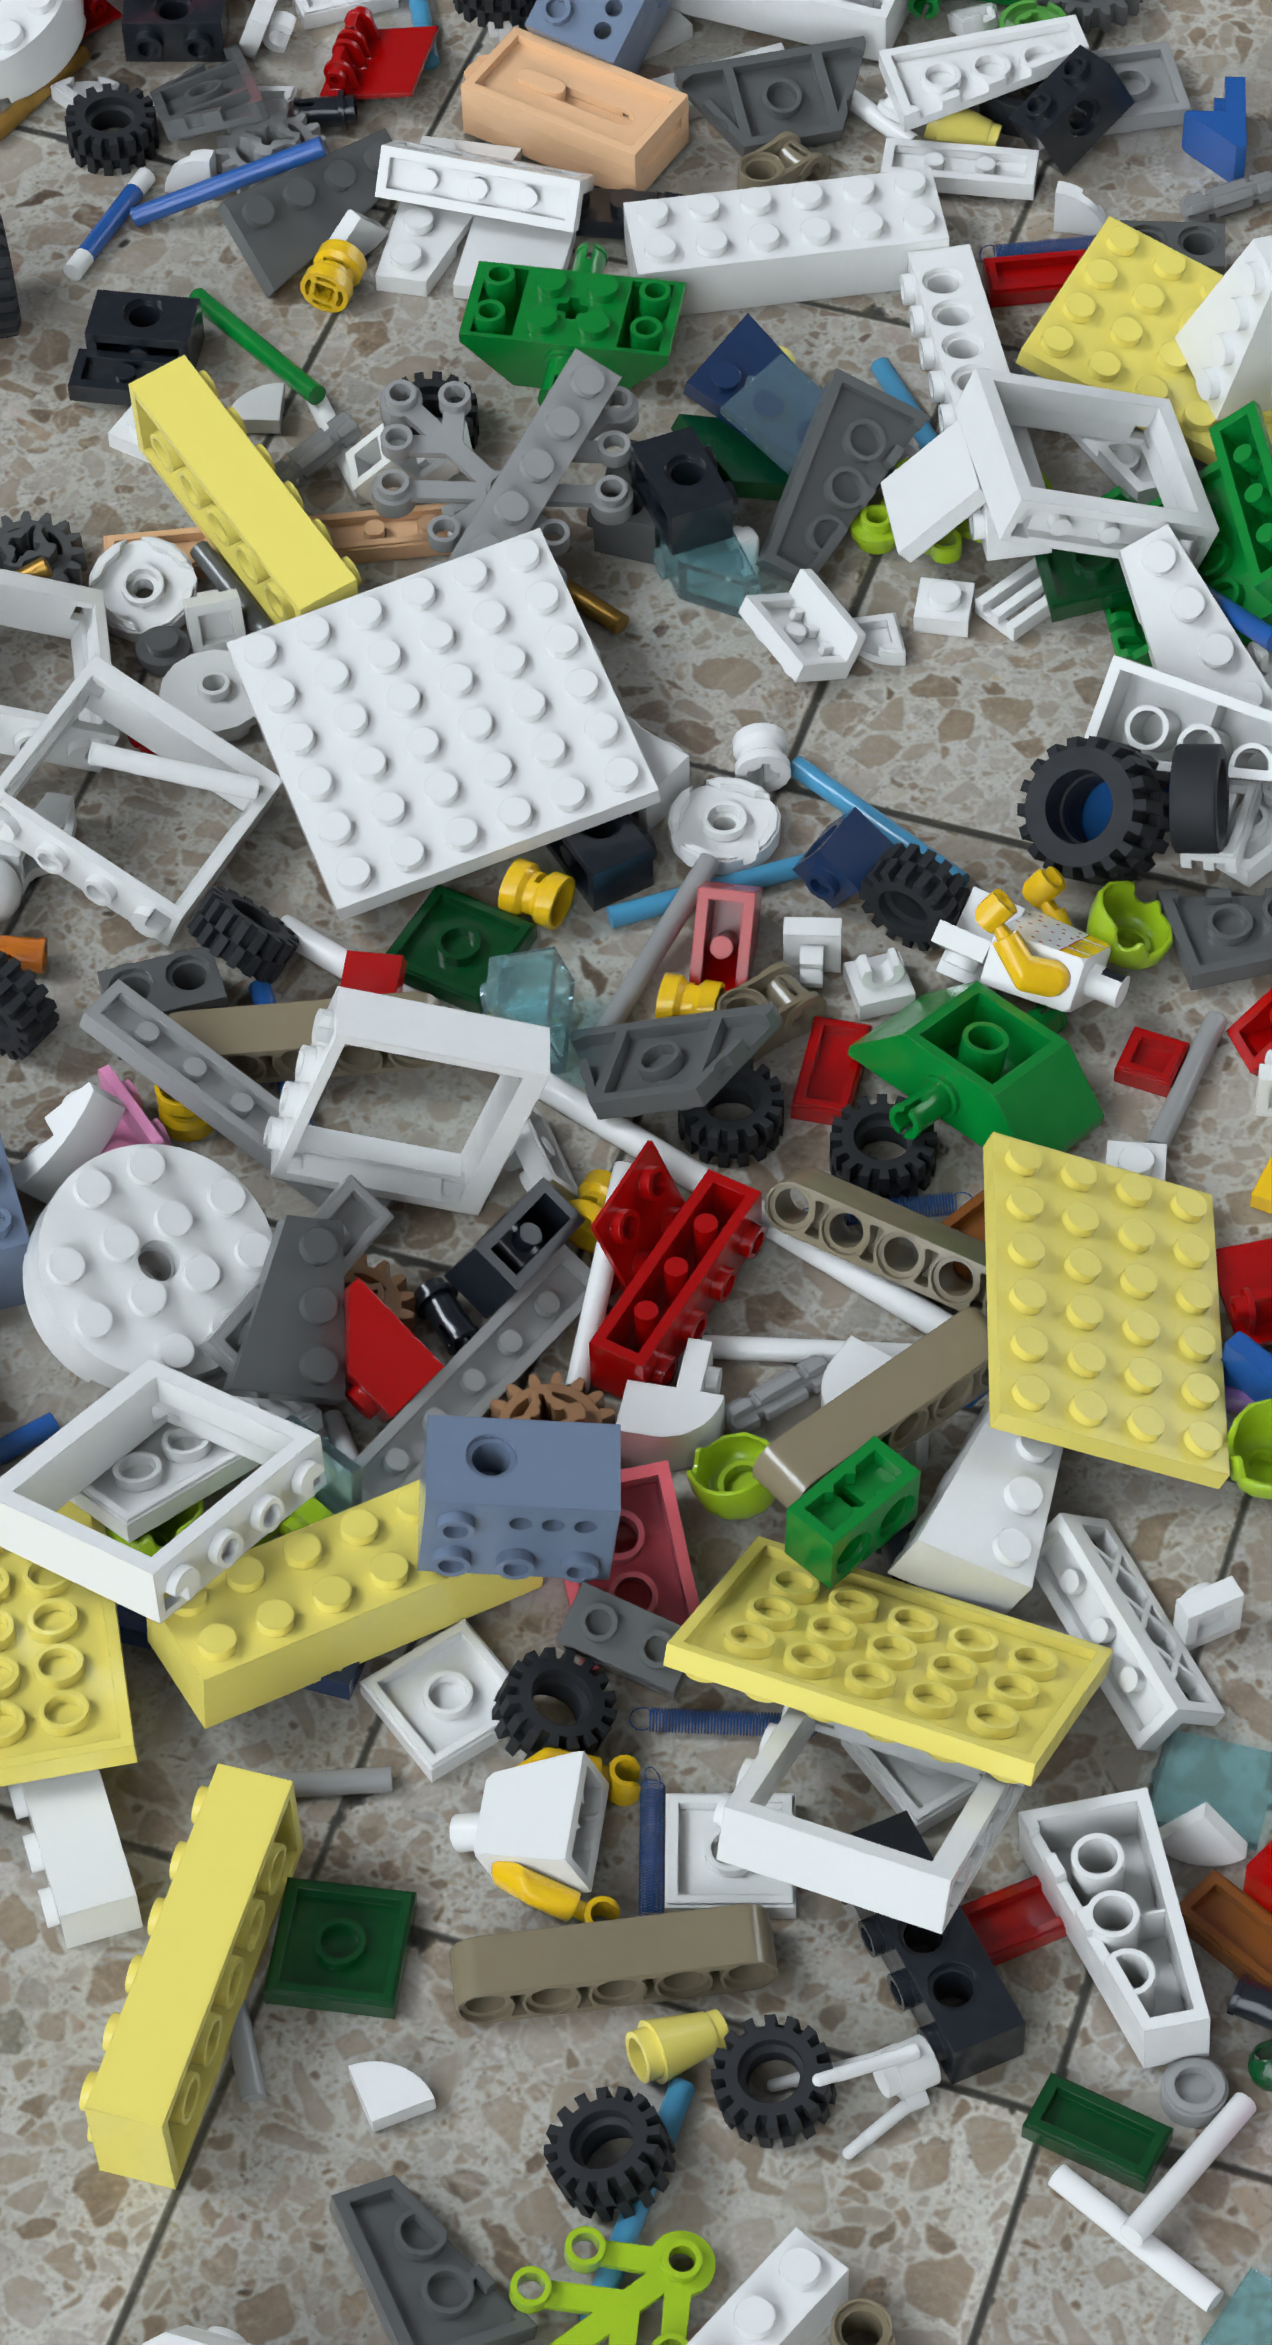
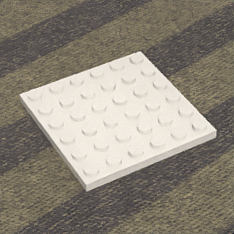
M540 528L226 642L234 667L339 921L661 802L657 784Z

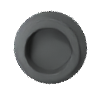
M156 626L146 630L139 636L136 641L135 650L139 663L148 673L164 677L175 663L191 654L189 637L181 629L173 626Z

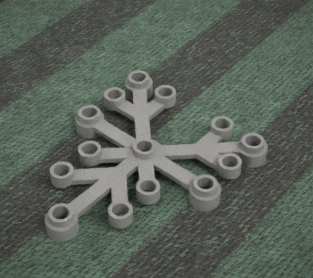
M404 379L394 380L382 390L379 397L381 418L388 425L382 430L380 435L383 455L391 461H403L409 457L446 458L471 481L413 480L404 471L397 468H389L382 471L372 483L373 506L380 515L396 519L408 515L414 509L416 502L469 504L453 517L439 515L434 517L428 524L427 532L430 547L439 553H449L454 550L502 469L493 470L463 443L465 415L471 410V393L466 384L459 381H450L439 389V409L443 414L441 423L423 406L422 393L418 387ZM616 386L571 462L602 463L609 468H619L628 463L631 457L630 439L626 434L632 432L639 422V404L632 392L625 387ZM451 397H460L463 399L458 403H450L447 401ZM397 399H407L405 401H395ZM620 405L623 407L613 408L611 406ZM413 427L420 435H413L410 428ZM599 435H601L598 441L594 440ZM395 439L405 441L404 444L399 446L389 444V442ZM611 446L622 448L619 452H609L606 449ZM607 475L600 478L594 485L558 484L545 506L590 508L592 516L598 522L605 525H619L628 520L633 513V490L630 484L623 478L616 475ZM392 487H398V488H399L398 490H394V491L387 490L388 488H392ZM608 494H616V495H618V496H616V497H606L605 495H608ZM540 513L530 531L540 528L553 557L563 555L568 551L571 544L569 526L561 519H547ZM440 531H450L453 533L445 538L436 535ZM550 534H558L562 536V538L557 541H550L546 539V537ZM434 561L430 563L425 568V570L436 565L445 563L446 561ZM558 566L567 586V574L562 567Z

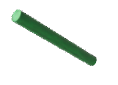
M196 288L190 293L189 298L201 299L202 315L306 401L311 405H317L323 401L326 390L322 385L203 288Z

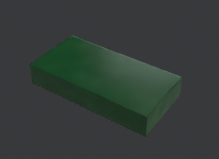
M1051 2072L1022 2125L1021 2137L1144 2194L1173 2139L1174 2128Z

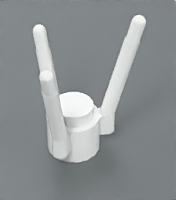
M917 2034L875 2052L832 2062L833 2069L817 2073L812 2078L813 2084L821 2087L873 2073L879 2090L886 2098L897 2096L901 2100L843 2149V2157L851 2160L909 2113L928 2106L930 2101L926 2089L940 2084L941 2072L931 2046L922 2035ZM797 2071L789 2075L770 2079L766 2087L770 2092H777L792 2087L796 2088L799 2084L800 2074Z

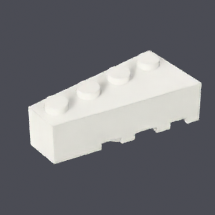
M1272 235L1254 238L1174 337L1196 380L1198 394L1202 400L1207 401L1216 421L1228 417L1253 400L1260 405L1262 412L1272 410Z
M1116 655L1113 656L1084 738L1088 739L1089 736L1101 737L1140 749L1141 753L1152 756L1159 763L1156 770L1166 773L1171 771L1172 757L1177 745L1222 744L1227 755L1229 779L1272 783V710Z
M988 1398L960 1446L958 1455L943 1475L935 1489L936 1493L924 1513L917 1520L909 1534L910 1537L895 1558L887 1573L926 1590L1006 1615L1032 1589L1063 1447L990 1428Z
M1147 1787L1018 1812L1019 1852L1033 1876H1038L1042 1884V1892L1056 1916L1061 1917L1066 1928V1934L1142 2067L1145 2069L1170 2064L1186 2057L1209 2056L1210 2015Z

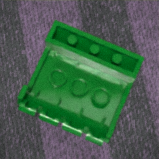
M1253 400L1209 428L1217 460L1200 470L1198 475L1219 527V532L1197 571L1207 585L1272 626V445L1260 405ZM1119 485L1101 496V498L1138 503ZM1160 496L1146 504L1164 507ZM1133 603L1105 609L1104 614L1109 632L1112 633L1111 641L1115 655L1153 667L1148 653L1149 647L1142 625L1138 622ZM1235 630L1244 646L1252 642L1251 639Z

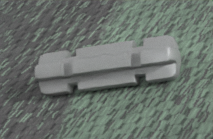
M1265 170L1250 175L1247 182L1246 178L1243 177L1206 189V195L1204 196L1202 192L1184 196L1180 200V214L1185 222H1208L1210 215H1212L1213 219L1227 216L1253 207V201L1256 202V205L1272 201V173Z
M345 411L338 413L327 422L329 428L326 431L319 428L287 454L290 458L286 462L282 459L274 464L276 475L283 483L289 480L297 488L301 485L298 479L302 476L305 479L310 478L340 454L338 448L341 445L348 448L360 438L362 432L356 421Z
M812 1355L796 1364V1370L790 1371L788 1369L750 1390L748 1398L740 1396L725 1405L726 1426L732 1434L740 1432L749 1433L761 1426L760 1420L766 1419L770 1421L809 1399V1393L815 1392L817 1394L821 1392L822 1378L829 1362L824 1356Z

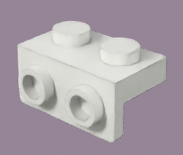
M812 569L799 570L789 593L746 595L738 612L754 631L757 639L768 648L781 664L784 672L795 683L846 679L866 640L865 632Z

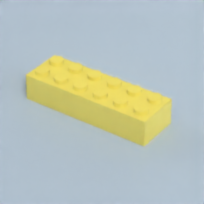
M182 355L128 384L140 451L234 576L274 625L358 594V587L362 585V580L352 560L348 556L340 558L332 548V539L325 525L318 518L314 520L309 518L303 510V501L295 486L289 480L283 483L276 475L273 460L266 448L261 443L253 445L247 437L246 427L241 416L234 407H224L218 399V391L212 378L205 370L198 372L188 358Z
M417 1480L249 1549L231 1567L225 1569L200 1590L191 1601H187L161 1624L146 1617L147 1641L203 1727L207 1729L321 1681V1677L335 1671L341 1672L344 1667L359 1661V1664L458 1623L464 1618H470L543 1587V1577L530 1576L525 1579L513 1580L494 1574L465 1573L460 1576L450 1577L432 1571H417L420 1480ZM165 1592V1593L163 1594L164 1600H165L170 1594H168V1593Z
M220 1763L217 1764L209 1787L201 1785L196 1793L191 1813V1821L194 1824L188 1841H179L175 1847L170 1864V1879L172 1883L166 1898L158 1897L152 1906L147 1928L148 1935L151 1937L144 1955L135 1954L131 1960L125 1981V1991L128 1996L121 2013L113 2012L108 2019L102 2048L105 2052L98 2072L91 2070L87 2074L79 2101L80 2110L86 2114L88 2122L87 2139L88 2142L93 2143L99 2170L175 2190L228 2052L237 2015L243 2002L248 1998L281 1910L287 1878L293 1877L304 1848L293 1781Z

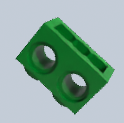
M874 1435L787 1508L785 1553L831 1590L917 1517L921 1471Z

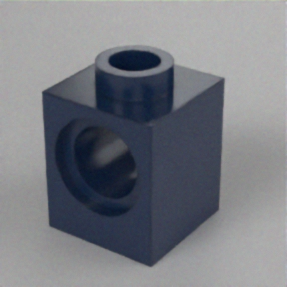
M854 807L826 827L792 870L805 882L808 890L814 896L824 900L833 909L862 888L860 886L862 880L889 846L893 848L894 844L861 811Z

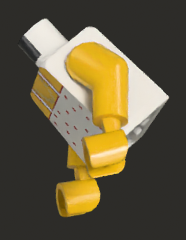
M1051 866L1045 870L1038 869L1025 881L1022 888V894L1026 901L1033 907L1041 909L1042 913L1033 910L1031 913L1006 923L1017 913V908L1011 898L1000 888L993 890L977 906L975 911L977 923L986 932L994 934L979 981L980 983L1062 1012L1071 1013L1093 1000L1114 1008H1118L1121 1005L1129 988L1130 976L1106 967L1111 946L1107 942L1074 928L1066 908L1059 909L1054 899L1066 889V882L1062 874L1055 867Z
M543 1748L515 1767L493 1772L486 1779L480 1812L455 1814L450 1822L452 1846L458 1853L474 1851L475 1857L491 1875L498 1888L526 1905L566 1923L571 1917L581 1921V1923L594 1922L592 1918L595 1916H604L609 1920L619 1919V1905L611 1897L601 1895L586 1902L581 1900L580 1896L581 1893L592 1892L607 1799L613 1804L622 1807L635 1804L639 1799L641 1786L636 1783L639 1779L641 1766L630 1755H619L609 1765L602 1764L601 1757L588 1755L584 1751L573 1752L561 1748Z

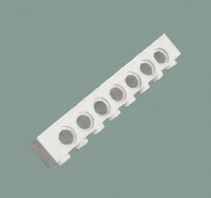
M970 244L909 251L908 273L900 274L902 303L904 306L911 305L909 307L911 333L913 338L921 337L918 344L920 364L922 370H931L928 373L930 398L932 403H940L938 405V420L941 433L958 420L954 408L975 367L1010 373ZM1010 424L1031 487L1046 489L1027 427ZM987 503L968 517L972 540L981 539L987 561L1052 553L1051 548L1000 541ZM1024 515L1021 522L1018 521V523H1023L1027 515Z

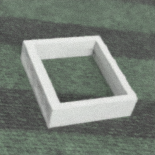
M975 367L954 409L1000 541L1119 559L1118 556L1121 549L1168 524L1196 570L1199 568L1219 532V527L1170 399ZM1010 424L1141 445L1164 507L1031 487ZM1135 426L1146 427L1144 433L1133 431ZM1024 515H1027L1023 523H1018V521L1021 522Z
M0 568V625L70 639L75 679L94 654L111 664L103 590ZM76 606L82 607L80 613L74 612ZM0 705V753L16 756L48 714ZM85 707L79 714V720H75L43 762L100 773L103 767L88 764L92 742L115 746L120 737L119 729Z
M94 654L1 774L0 840L7 843L10 842L33 857L36 863L45 871L51 874H58L81 889L85 896L95 904L107 906L131 922V925L140 934L155 938L168 947L268 811L282 784L280 776ZM85 707L158 756L260 778L258 790L260 792H258L255 800L214 792L243 812L175 904L15 799Z
M337 986L328 1008H319L316 1013L312 1029L311 1046L302 1045L296 1062L295 1081H286L283 1086L279 1103V1116H270L266 1124L263 1144L267 1145V1148L272 1149L271 1178L335 1189L343 1179L352 1174L374 1197L478 1216L550 1077V1027ZM347 1044L501 1074L461 1154L308 1125L344 1045Z
M148 1359L0 1477V1547L161 1624L187 1601H191L200 1590L225 1569L231 1567L238 1558L268 1533L274 1531L282 1521L308 1499L314 1497L327 1484L321 1435L157 1361ZM166 1422L262 1465L152 1557L56 1512ZM165 1592L168 1593V1594H170V1595L164 1600L163 1594H164Z
M784 1706L780 1722L778 1724L770 1722L766 1727L757 1757L755 1759L747 1757L743 1762L734 1792L732 1794L724 1792L718 1801L712 1821L718 1823L717 1827L721 1828L716 1860L942 1934L1025 1791V1785L1001 1782L993 1778L988 1772L960 1763L940 1762L929 1756L927 1752L897 1742H880L869 1737L866 1732L836 1722H819L807 1716L805 1712ZM814 1731L851 1743L856 1742L868 1746L870 1749L978 1783L933 1861L765 1806Z

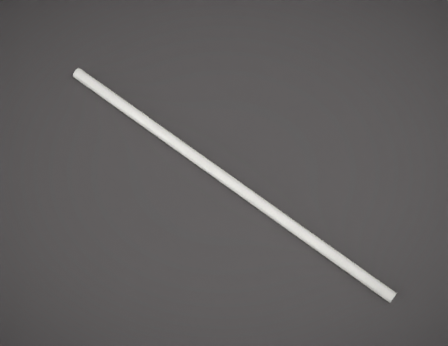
M289 914L283 916L280 919L284 922L283 926L290 928L295 933L294 936L300 941V945L295 952L341 979L347 949ZM403 983L402 992H417ZM550 1072V1077L539 1100L635 1158L647 1140L653 1141L674 1182L690 1192L694 1191L707 1170L710 1169L626 1117L598 1120L588 1101L587 1094ZM762 1200V1225L767 1229L766 1238L924 1334H928L953 1316L905 1286L779 1231L768 1220L764 1208L765 1201Z

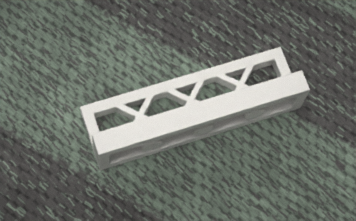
M395 140L381 145L375 197L574 233L579 228L583 194L593 191L595 175Z
M1059 1513L1045 1528L1035 1578L1070 1636L1114 1649L1110 1670L1100 1684V1687L1137 1750L1155 1751L1182 1723L1215 1726L1226 1715V1712L1109 1520ZM1091 1540H1094L1098 1547H1096ZM1183 1691L1188 1694L1191 1701H1188Z

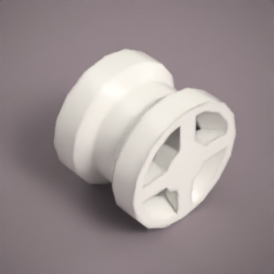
M753 723L744 726L736 732L732 739L733 756L737 760L735 763V778H742L759 785L767 793L779 790L786 785L791 777L790 761L786 756L788 753V739L784 730L774 724Z

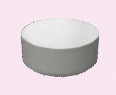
M1186 2057L1175 2061L1166 2069L1161 2081L1160 2103L1163 2111L1172 2121L1187 2128H1203L1208 2126L1227 2104L1229 2091L1227 2078L1220 2067L1205 2058Z

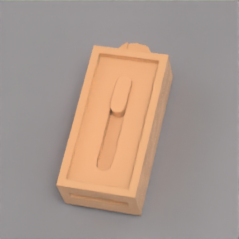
M516 26L490 54L476 57V61L470 64L464 71V82L460 85L463 132L495 145L522 148V156L549 167L595 175L594 185L603 189L646 191L689 142L688 94Z

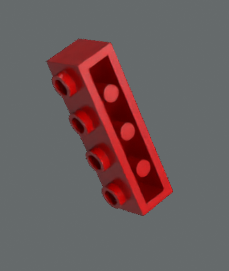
M707 1170L590 1340L589 1356L592 1386L623 1399L627 1380L664 1386L671 1384L678 1368V1358L685 1350L688 1338L701 1339L707 1326L708 1314L717 1301L724 1303L729 1298L736 1284L737 1271L746 1258L753 1260L763 1246L767 1229L762 1225L761 1191L713 1170Z

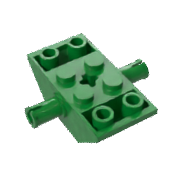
M589 242L577 247L572 270L479 261L459 331V342L512 385L541 388L537 399L540 406L575 348L621 376L622 378L617 386L630 389L668 365L685 297L686 283L603 274L609 258L608 252L603 246L594 243L591 258L588 259Z
M979 981L923 994L849 1046L848 1055L908 1096L901 1103L894 1105L889 1112L891 1125L898 1134L913 1124L910 1129L904 1132L903 1138L905 1139L918 1137L923 1130L938 1119H942L981 1147L985 1145L992 1132L1066 1152L1103 1123L1104 1114L1069 1042L1058 1035L1067 1026L1066 1013L1052 1008L1044 1014V1011L1049 1007L1039 1003L1025 1013Z

